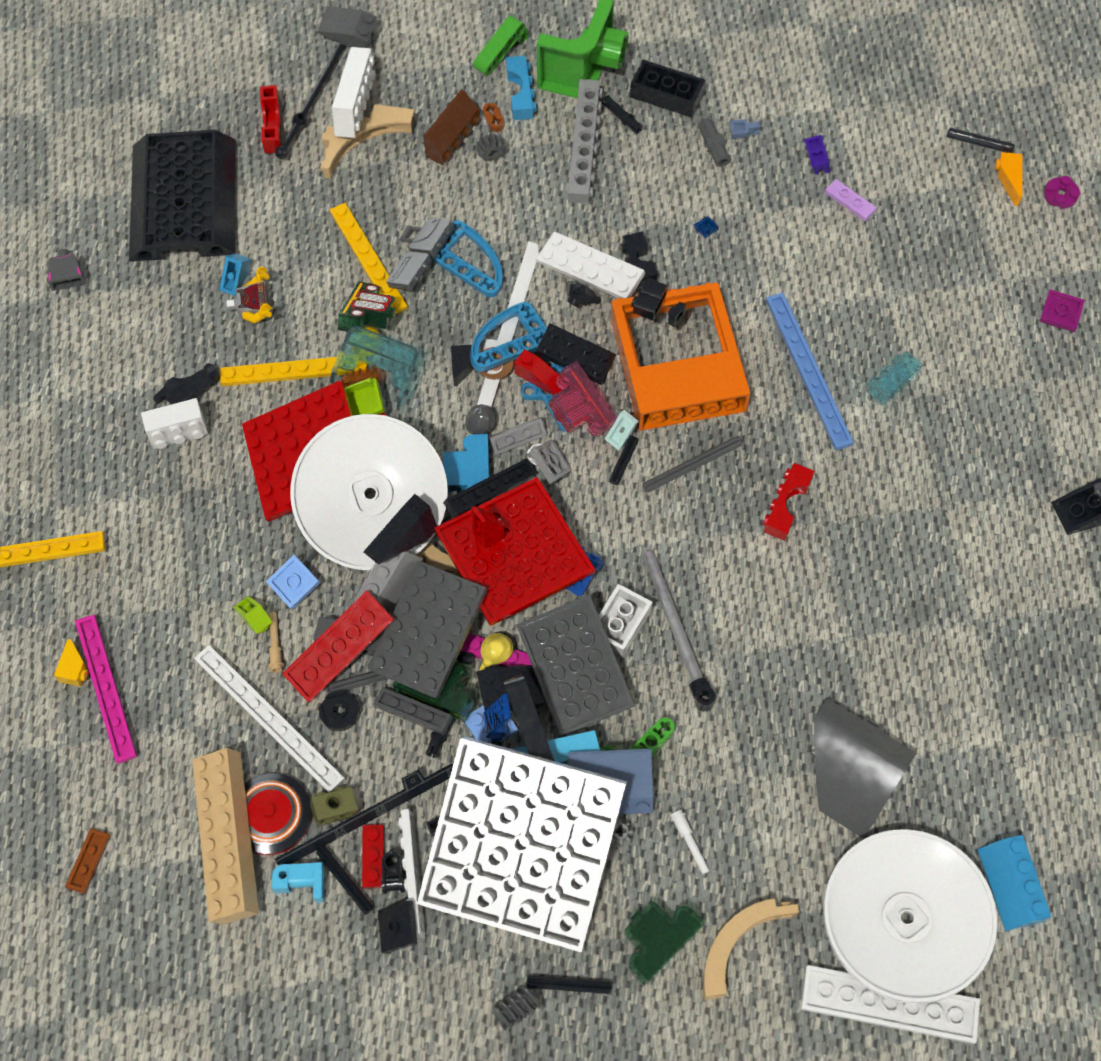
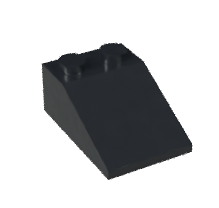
M1101 478L1051 502L1067 535L1101 526Z
M532 666L494 667L476 671L484 712L503 694H507L503 681L522 674L534 706L545 704L542 689ZM508 697L510 711H513L512 705Z

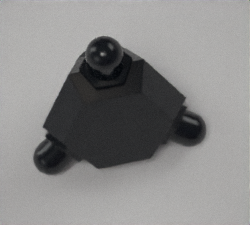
M575 280L566 283L567 296H569L568 303L577 308L581 304H600V297L595 296L594 292Z

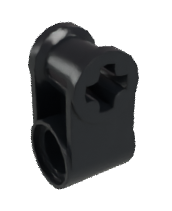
M389 851L383 855L381 861L383 894H388L389 891L405 892L402 858L396 852ZM397 858V864L394 867H389V861Z

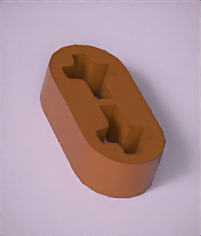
M494 103L485 104L483 106V115L489 129L493 132L502 131L504 120L497 105Z

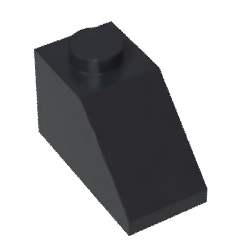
M472 344L451 346L454 386H458L474 370L470 361Z

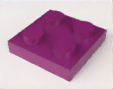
M1050 289L1039 322L1075 332L1085 300Z

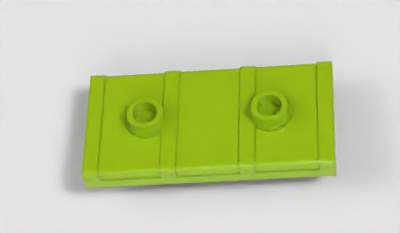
M368 378L345 387L353 416L362 414L377 415L385 412L379 383L376 378Z

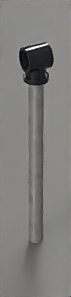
M647 551L642 556L692 681L689 687L695 706L700 711H709L714 706L715 692L711 688L708 679L702 677L653 551ZM705 696L708 697L710 701L703 702L700 698Z

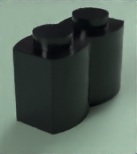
M647 278L644 283L640 284L638 296H634L632 300L633 313L654 320L667 295L668 285Z

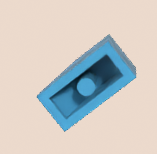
M236 253L226 256L219 290L236 296V289L242 286L249 273L251 259Z

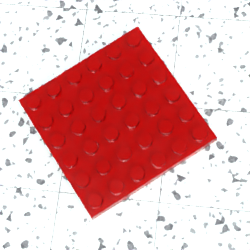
M341 380L242 423L265 520L268 522L293 512L291 505L292 475L297 460L309 441L330 424L353 416L345 385Z
M538 477L477 506L493 513L505 525V537L486 549L474 535L471 510L434 528L436 535L460 576L488 589L480 610L490 626L595 573V568Z

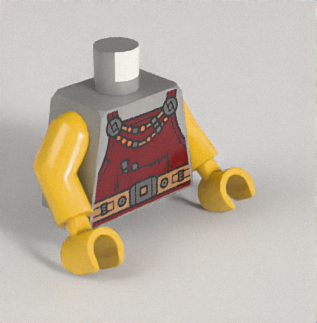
M260 266L256 271L257 275L251 281L236 289L237 299L227 300L228 311L238 310L240 319L254 324L263 319H270L269 317L272 316L270 312L272 307L268 305L267 290L263 279H269V274L266 273L267 269Z

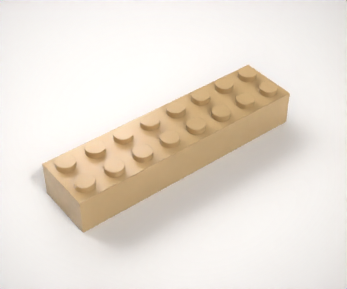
M224 748L192 759L209 922L222 925L259 914L241 753Z

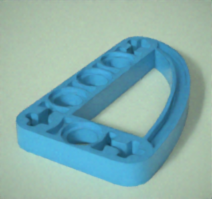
M462 221L452 222L453 231L448 237L452 241L449 244L444 243L439 254L435 258L430 257L431 260L485 296L495 297L500 292L503 284L502 268L498 257L490 245L475 230ZM464 235L472 240L490 260L495 271V280L450 251ZM452 259L454 263L449 265L445 263V260ZM460 268H466L468 270L464 274L458 272ZM474 277H480L482 279L478 283L472 281Z
M528 302L516 304L494 316L480 329L470 351V361L475 370L484 372L517 359L524 349L531 353L536 351L541 341L540 337H543L547 327L533 306ZM515 316L518 317L528 332V335L479 353V346L484 338L497 326ZM535 322L538 325V327L533 328L529 325V323ZM523 342L531 343L532 347H525ZM508 348L516 349L517 353H510ZM492 354H499L502 358L495 359Z

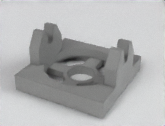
M552 439L534 448L527 454L529 458H534L547 479L544 482L546 486L571 472L569 465ZM541 451L546 455V461L542 457ZM550 457L553 458L555 464L552 463V461L550 460ZM549 466L554 468L557 474L552 473Z

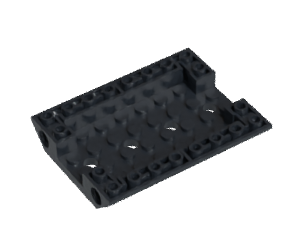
M215 129L145 134L133 145L129 239L130 262L165 259V251L198 249L200 257L232 255L236 253V140ZM179 146H185L184 149H177ZM178 174H185V175H184L183 177H181V178H178V177H177ZM184 202L182 206H176L177 203ZM178 231L184 232L182 235H175Z

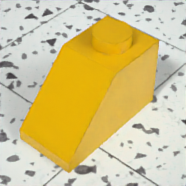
M67 639L54 677L58 682L81 687L83 681L87 680L89 671L72 640Z

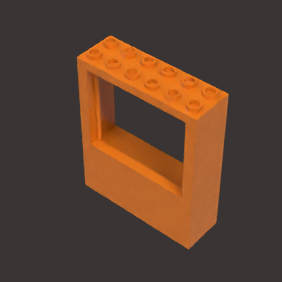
M718 282L667 291V295L657 313L669 312L670 308L676 306L679 301L686 305L685 309L709 305L723 351L710 355L640 367L628 319L642 317L633 313L631 303L634 297L618 298L611 301L610 320L635 418L639 421L637 423L639 431L747 412L750 390Z

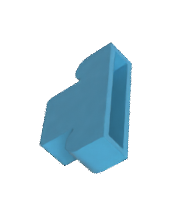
M488 434L468 435L463 440V451L443 453V467L447 479L448 493L453 491L459 493L489 477Z

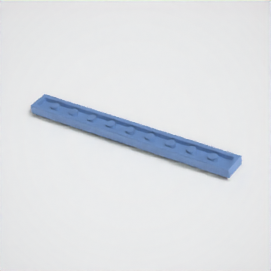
M784 293L766 297L769 310L835 451L853 446L854 442Z

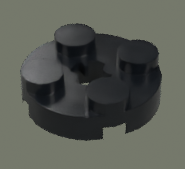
M341 690L329 693L319 706L321 721L329 730L345 731L357 723L360 715L357 699ZM337 707L345 708L342 715L334 714V711H337Z

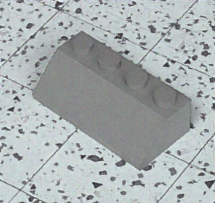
M406 550L380 565L375 562L349 607L368 590L391 613L401 597L417 560L422 562L423 558L410 550Z

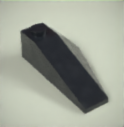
M414 494L363 553L380 565L406 550L413 549L416 545L427 542L435 533L434 528L437 527L431 507Z

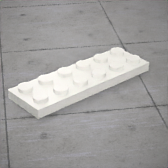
M553 232L536 258L538 263L616 298H630L645 275L643 269L557 232Z

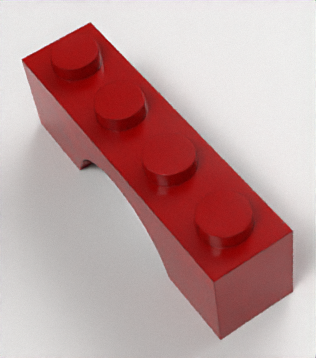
M277 85L260 86L263 118L261 141L265 154L275 153V149L281 146L279 93Z
M793 463L791 469L787 468L783 477L786 481L784 484L780 483L776 493L779 496L777 500L773 499L770 510L772 512L770 515L766 514L762 525L765 526L764 533L784 541L786 540L794 517L786 508V501L794 495L807 493L814 476V470Z

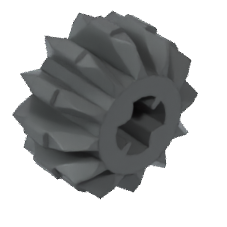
M491 132L489 135L480 137L476 143L477 153L484 161L497 159L506 151L504 139L498 133L493 134Z

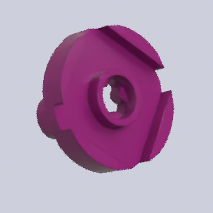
M1069 176L1053 178L1047 182L1044 188L1045 200L1050 205L1060 207L1061 209L1074 206L1080 196L1079 187ZM1059 190L1064 191L1065 195L1059 194Z

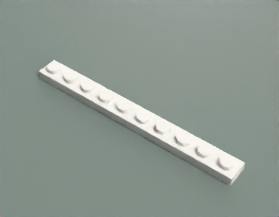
M210 645L194 658L328 793L333 792L334 789L338 788L345 781V778Z

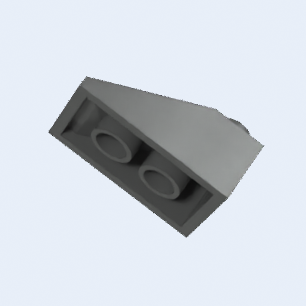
M327 6L317 33L350 48H366L378 17L363 10Z

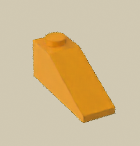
M1001 152L999 159L995 161L997 176L1013 204L1019 206L1022 198V154Z

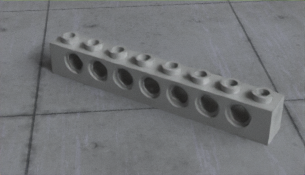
M579 79L568 188V202L589 204V198H593V187H590V185L594 183L595 173L592 172V169L596 167V158H593V154H597V144L594 143L595 140H598L599 130H596V126L600 125V116L597 115V112H601L599 98H602L603 88H600V80Z

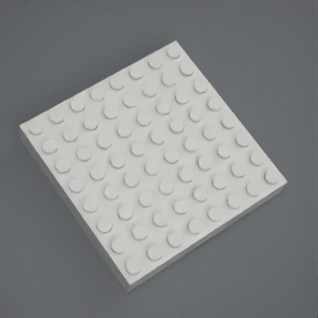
M466 736L462 737L458 746L417 904L582 952L627 782Z

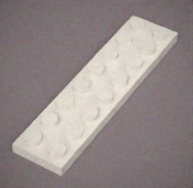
M807 965L800 1010L976 1044L980 999L954 994L948 998L929 1003H904L885 998L870 991L849 973Z

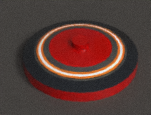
M279 773L262 774L247 781L244 786L252 852L259 855H277L295 847L306 835L312 820L310 798L304 787L295 779Z

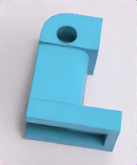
M322 862L282 864L273 870L272 890L275 894L291 893V888L313 887L314 901L316 903L324 902V866H322Z

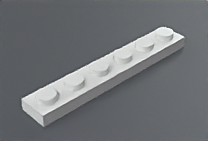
M405 809L401 810V817H399V827L403 832L400 843L405 854V858H402V865L407 877L404 879V887L408 891V899L406 901H414L417 939L425 938L423 906L417 904L421 883L415 818L413 812Z

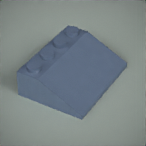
M651 749L568 752L569 766L627 782L619 814L653 813Z

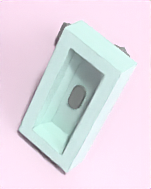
M616 408L614 414L617 419L605 440L619 451L623 448L639 421L625 410L621 412L620 409Z

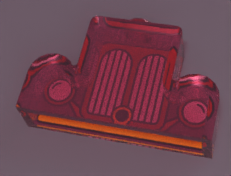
M575 361L563 368L556 379V384L562 391L555 394L548 403L554 412L555 419L562 424L568 433L585 423H588L587 429L594 436H600L610 430L617 418L579 363Z

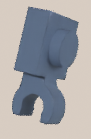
M747 119L730 121L732 139L749 137V133L760 134V122L748 123Z

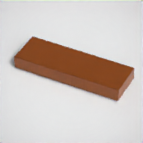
M90 828L65 888L86 894L110 839V834Z

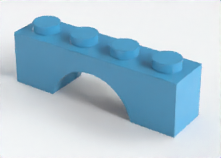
M526 55L506 57L508 81L514 82L521 87L519 93L511 97L513 120L533 119V112H536V104L532 102V99H534V89H530V86H532V75H528L531 72L530 62H526Z

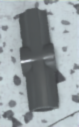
M703 119L698 124V128L703 136L704 146L708 149L706 151L711 153L716 166H726L730 163L731 158L725 148L724 137L721 133H718L712 119Z

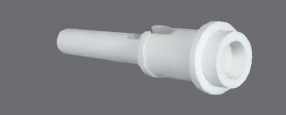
M682 810L674 812L670 815L672 818L671 822H674L681 835L680 837L685 839L702 875L710 872L691 835L693 831L685 818L686 813H683Z

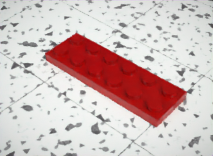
M366 590L282 674L303 698L310 703L395 618L370 591Z

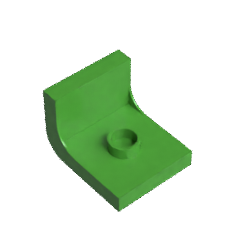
M599 0L588 29H584L579 38L563 39L543 33L540 34L537 41V89L578 98L579 79L599 80L604 66L615 69L621 68L625 58L629 32L613 28L615 0Z

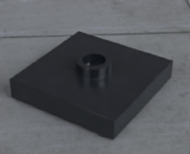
M408 900L378 910L381 953H390L418 944L414 901Z

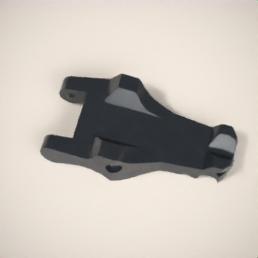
M207 363L202 370L184 378L171 377L166 381L165 386L153 397V400L156 404H159L166 399L172 405L197 398L199 403L203 393L211 386H214L217 380H220V373L214 365Z

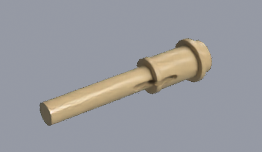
M270 612L269 618L273 623L270 624L271 647L269 648L270 664L268 668L272 673L282 672L284 663H282V649L279 647L277 613Z

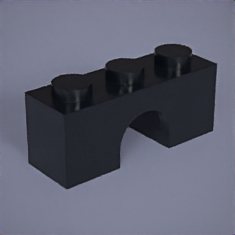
M643 231L623 235L622 243H620L621 253H625L626 256L625 262L645 271V275L637 288L647 278L657 281L658 277L653 260L642 261L639 259L640 256L647 255L648 249Z

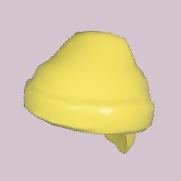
M494 633L484 639L481 645L483 663L480 666V670L488 669L491 665L503 663L511 657L513 643L507 635Z

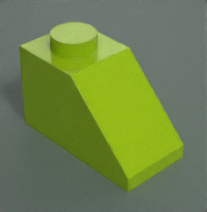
M247 596L233 607L256 634L266 631L269 625L273 623L263 607L250 596Z

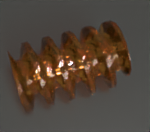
M373 365L372 371L369 367H366L364 373L359 368L358 374L351 370V375L349 376L344 371V376L341 377L345 387L368 378H376L381 386L378 369L375 365Z

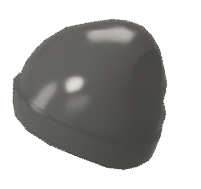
M475 405L466 416L465 426L467 431L471 435L489 434L496 424V415L494 410L488 405Z

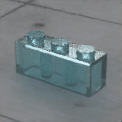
M907 351L902 355L898 354L890 366L886 365L878 377L874 376L868 382L867 393L884 406L920 373L923 364Z

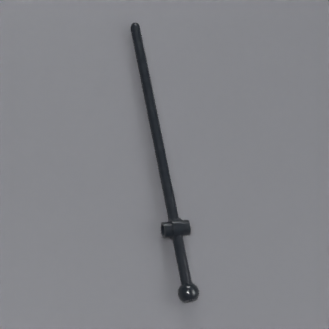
M338 44L301 112L294 115L292 128L282 145L275 149L277 158L285 159L288 156L289 145L297 131L305 126L307 121L306 115L345 45Z

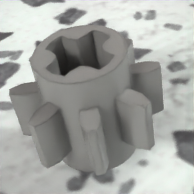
M621 820L618 821L611 844L619 843L620 848H622L624 842L630 844L631 840L628 836H632L633 831H628L629 822L623 824ZM618 830H622L623 837H619Z

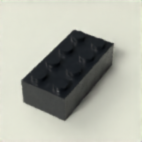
M643 59L630 84V97L693 118L704 95L706 79Z

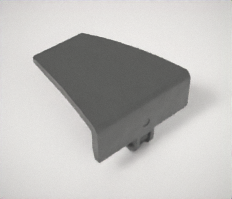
M827 699L814 716L815 768L819 811L860 837L865 838L916 753L881 732L884 726L881 724L879 726L869 720L870 717L867 715L861 720Z

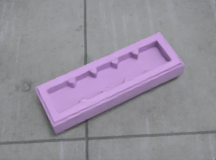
M837 179L825 189V194L863 221H866L876 212L877 207Z

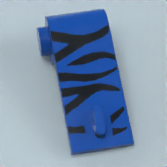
M503 694L483 713L486 737L491 739V741H500L506 736L505 722L511 718L508 694Z

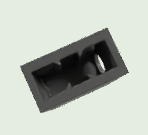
M67 249L58 250V256L49 259L47 280L52 291L86 285L75 254H69Z

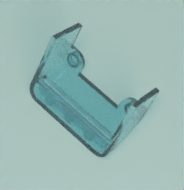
M353 326L348 330L331 372L330 383L333 384L340 368L351 371L356 368L359 361L393 373L391 384L394 388L401 390L396 406L400 408L417 362L418 351L411 345L359 326Z

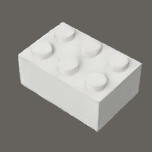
M197 398L141 412L145 432L153 449H162L174 443L181 444L192 438L200 439L208 434Z
M620 584L614 589L601 610L599 617L614 654L623 658L652 610V601Z

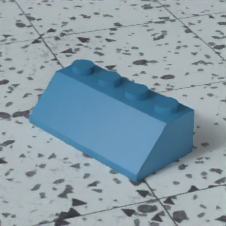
M1023 835L1002 839L978 849L1005 932L1044 923L1052 917Z

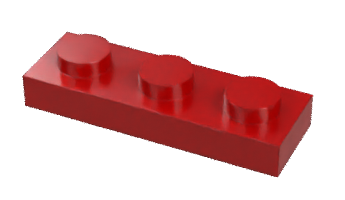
M362 825V889L382 888L383 825Z

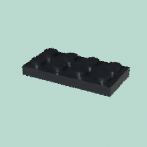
M549 323L535 351L536 355L599 385L602 384L615 356V353Z

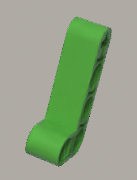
M512 15L508 16L475 58L473 68L485 76H489L516 42L522 45V42L528 39L529 32L526 25Z
M666 717L659 719L629 750L651 749L653 757L673 736L674 722ZM666 727L669 728L668 731H667V730H664V731L661 733V728H664V729H665ZM653 740L656 745L648 746L646 741ZM606 745L602 747L600 751L617 749L613 746Z

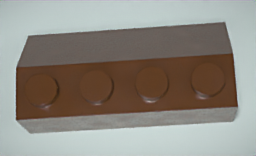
M461 89L423 136L426 157L442 166L446 161H450L453 152L460 148L463 139L469 137L471 129L480 122L479 108L464 90Z

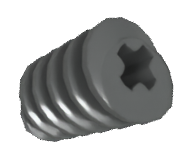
M522 986L520 988L522 994L515 991L513 993L514 999L507 996V1005L500 1001V1010L495 1006L492 1007V1012L504 1031V1025L510 1029L513 1028L511 1020L520 1023L519 1015L527 1018L526 1010L534 1013L533 1005L541 1008L540 1002L530 987L528 990Z

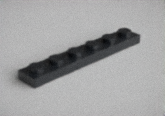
M526 458L445 499L443 504L455 518L471 510L472 507H477L533 478L538 472Z

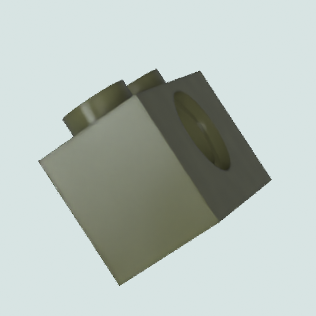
M342 786L334 789L333 792H319L311 797L310 807L316 827L349 819L358 812L352 787L345 788ZM335 802L338 804V807L331 808L328 803Z

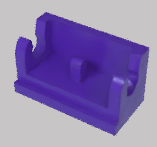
M818 135L804 139L815 175H818V171L821 169L824 170L825 174L830 173L829 160L822 136Z

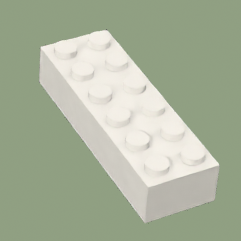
M350 48L332 105L334 136L355 138L357 131H360L363 110H366V100H369V90H372V80H375V70H372L374 56H371V49Z

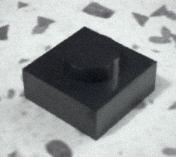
M679 301L676 306L670 308L668 324L672 327H675L685 315L686 305Z

